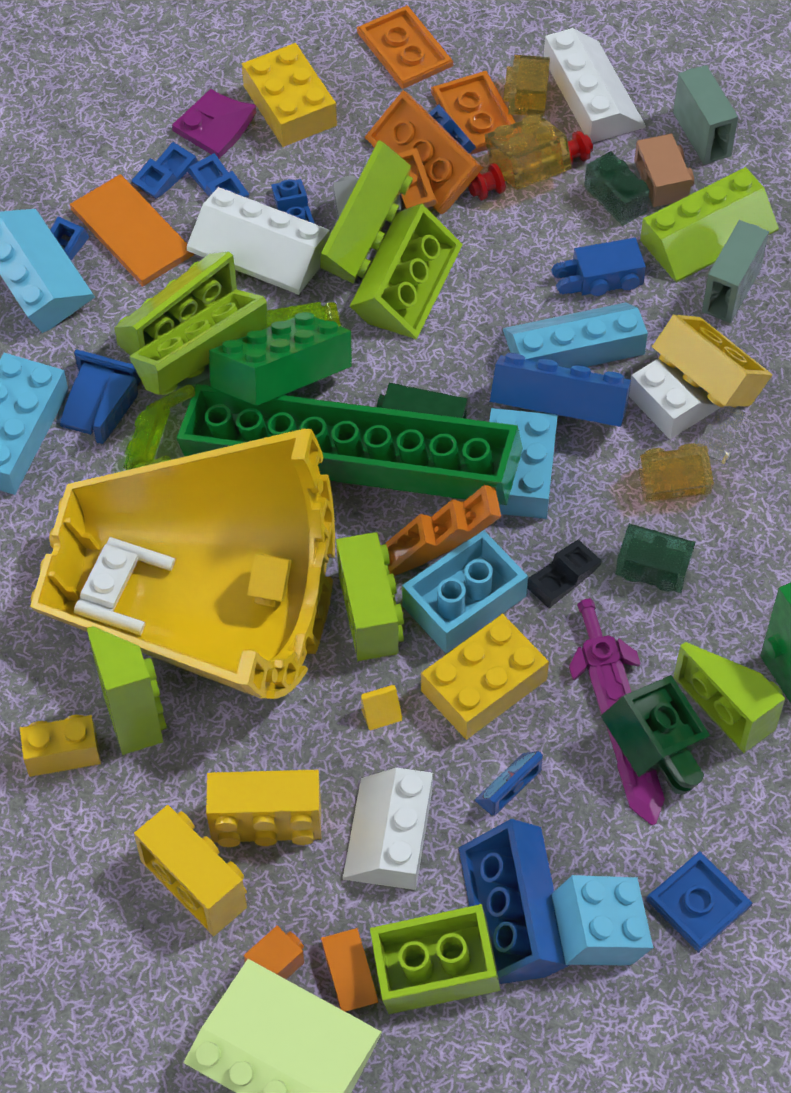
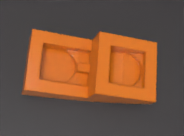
M355 928L322 937L321 942L340 1009L346 1012L379 1003L358 929Z

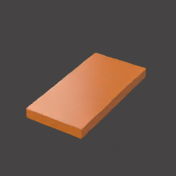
M402 90L364 137L374 148L378 140H380L396 153L414 148L418 149L436 198V205L432 207L440 214L448 211L483 169L404 90Z
M121 174L70 203L72 212L142 287L194 256V253L187 251V243Z

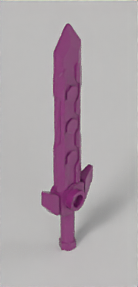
M589 598L581 600L577 604L579 612L582 614L589 640L583 643L582 648L578 647L569 665V670L573 680L581 676L586 671V668L589 670L590 680L602 715L622 696L631 693L623 664L639 667L641 663L637 651L621 639L616 641L614 637L609 635L603 636L595 612V603ZM607 728L629 807L650 825H655L665 800L657 772L654 770L638 777Z

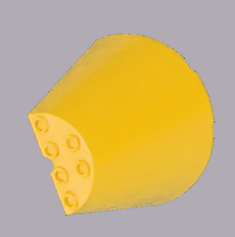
M312 429L296 430L67 484L63 498L59 501V512L54 528L51 529L49 535V542L53 551L51 554H46L45 558L41 561L40 575L36 588L31 594L30 607L39 614L86 632V628L97 627L140 646L143 654L249 695L267 699H278L287 695L300 683L308 671L306 666H302L307 654H316L328 615L333 579L326 576V564L329 562V558H335L333 498L329 475H321L318 464L322 463L323 454ZM109 537L175 558L172 571L137 561L113 611L144 621L145 627L141 635L74 614V608L80 599L81 591ZM254 554L292 560L285 600L282 602L276 601L275 607L254 603L255 597L247 595Z

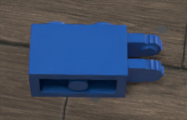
M635 237L574 248L573 260L554 264L551 271L555 278H561L556 284L560 294L581 292L582 296L588 294L600 296L611 290H633L639 285H643L646 266Z

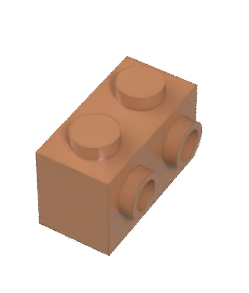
M673 134L638 140L636 142L634 162L653 207L675 203L690 195V188L694 186L693 171L690 167H686L683 148L681 145L676 144Z

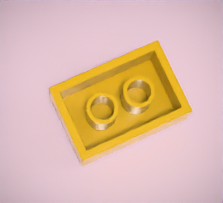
M296 43L241 63L244 88L282 147L337 126L336 102Z
M673 314L652 345V348L660 353L659 359L669 367H677L684 373L682 377L685 381L694 387H702L709 393L707 398L722 408L724 406H732L734 408L737 406H750L773 375L701 317Z
M502 613L421 672V692L467 740L544 683L548 677L549 661Z
M319 769L207 773L206 815L211 840L214 843L218 842L223 847H235L240 842L255 841L260 846H272L277 841L292 840V843L297 845H308L313 843L314 840L322 839Z
M166 805L134 832L140 860L214 937L247 908L245 897L247 891L243 885L245 877L236 864L232 861L226 863L218 855L220 853L219 849L209 837L204 836L201 838L193 830L195 826L184 812L176 813L169 805Z

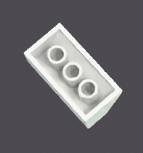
M574 28L545 36L544 61L584 135L587 134L592 143L646 127L599 41Z
M218 187L202 205L187 244V251L201 257H206L212 253L229 251L234 257L235 270L299 295L320 269L321 252L329 238L330 230Z

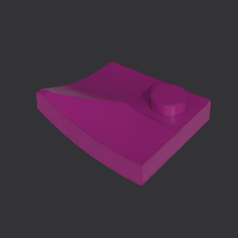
M210 89L172 124V131L210 154L215 153L218 159H220L245 132L257 113L256 105L231 99Z

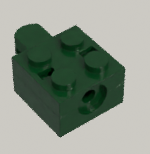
M672 675L622 696L601 715L602 720L638 777L659 769L672 791L680 795L687 794L703 780L704 773L690 752L706 740L710 734Z

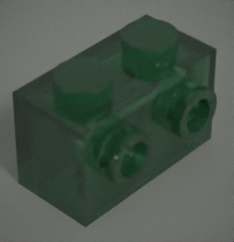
M609 151L586 165L584 188L622 226L647 212L650 189L644 180L639 179L629 169L625 161L619 159L612 151Z
M629 523L618 554L615 575L622 576L630 582H643L654 585L662 591L682 593L696 542Z

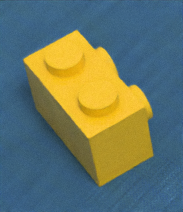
M71 715L65 718V720L53 722L36 721L29 726L20 727L23 760L29 777L101 764L92 715Z

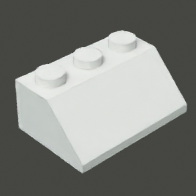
M393 768L361 778L343 880L416 890L431 802L433 773Z

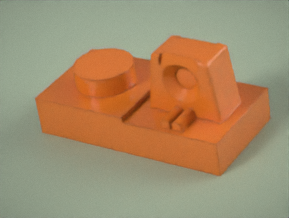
M414 148L397 153L411 165L409 176L413 178L406 195L399 194L404 209L421 203L426 208L435 206L436 198L418 149Z

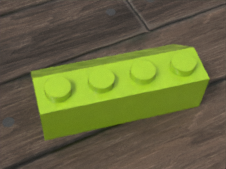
M378 140L321 252L320 268L351 283H355L358 276L364 278L371 264V261L367 259L371 249L378 250L385 236V233L381 232L386 221L390 223L393 221L399 205L395 204L400 193L406 195L413 181V178L409 176L411 165L380 140Z
M744 167L643 218L640 241L677 283L715 263L739 220L757 225L769 231L768 235L778 231L779 227L764 186Z
M422 203L398 212L349 307L369 325L417 339L463 244Z
M229 251L208 254L201 261L193 263L189 270L179 278L170 281L153 298H148L131 315L122 318L117 326L114 327L117 345L126 353L132 355L237 289L233 254Z
M235 289L130 355L129 358L145 389L158 395H166L177 389L179 382L187 377H195L205 370L204 366L209 364V350L221 346L224 341L237 340L247 336V333L250 331L266 328L267 301L264 296Z
M94 626L86 628L102 693L122 755L163 743L161 731L167 729L159 697L160 691L156 681L157 676L151 658L144 659L140 646Z

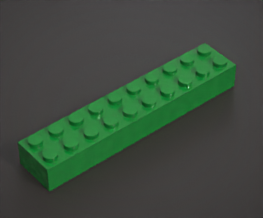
M197 384L176 438L185 457L296 430L312 429L323 454V461L318 464L320 474L329 475L330 481L464 500L468 499L483 485H488L496 488L500 505H507L523 450L518 425L286 395L255 406L211 388L208 385Z

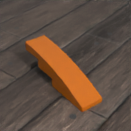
M483 485L464 502L452 499L433 516L419 514L385 543L390 559V565H388L389 574L393 573L396 576L421 566L451 551L501 518L496 488Z

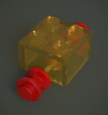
M539 114L528 115L522 121L511 125L499 126L493 132L484 135L489 158L488 172L483 174L479 172L469 184L468 189L473 197L478 196L482 201L487 199L488 191L495 190L498 194L505 192V181L518 190L572 169L573 159L577 157L582 161L590 159L591 152L593 151L592 141L587 134L584 135L581 131L574 132L572 140L567 141V136Z

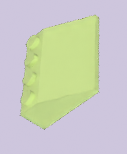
M247 959L200 1029L183 1063L236 1093H352L382 1031L254 961Z

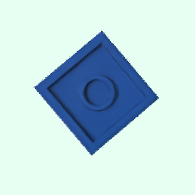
M701 851L694 855L646 898L655 910L698 953L752 907L753 904Z

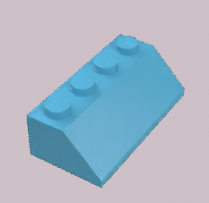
M36 209L0 212V275L27 317L42 333L46 332L95 298V295Z
M626 302L503 328L511 353L523 355L525 360L538 362L540 359L553 360L558 363V366L571 368L574 365L588 367L645 355L648 336L639 309Z

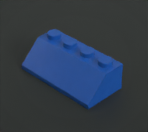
M507 353L505 356L500 355L495 364L489 402L621 427L628 406L631 380L624 379V375L617 372H605L604 375L592 373L591 369L585 366L574 365L571 368L558 366V363L553 360L540 359L538 362L525 360L523 355Z
M510 819L458 847L469 907L479 904L483 906L499 984L545 978L568 967L569 965L565 964L551 895L554 892L541 827Z

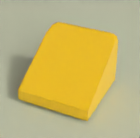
M395 685L361 695V710L370 731L402 721Z

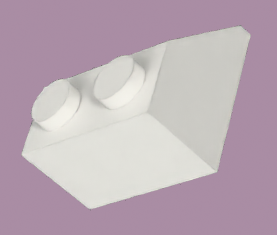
M656 359L631 375L629 397L671 440L721 407L715 405L707 398L709 393L702 387H694L685 381L682 377L684 373L677 367H669L660 359Z

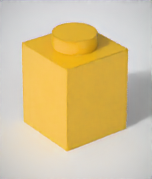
M254 554L247 592L248 596L255 597L254 603L275 607L276 601L282 602L285 600L291 559Z

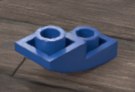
M288 179L281 183L271 184L277 210L314 223L308 206L307 193L301 179Z

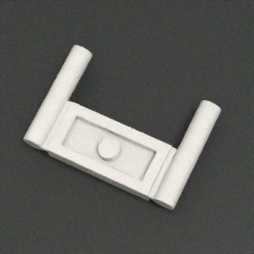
M109 537L81 591L80 599L74 608V614L141 635L145 627L144 621L113 611L137 561L172 571L175 558Z

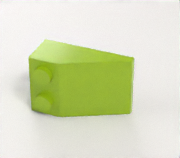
M684 642L680 645L673 678L743 753L776 730L785 702L783 693L776 683L769 682L760 672L690 643Z

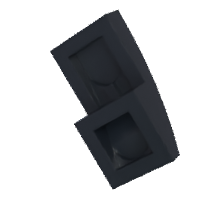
M578 539L557 552L551 564L530 576L527 582V589L545 606L551 608L588 578L601 565L602 560Z

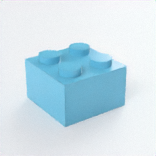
M572 875L551 894L566 965H631L653 949L638 877Z

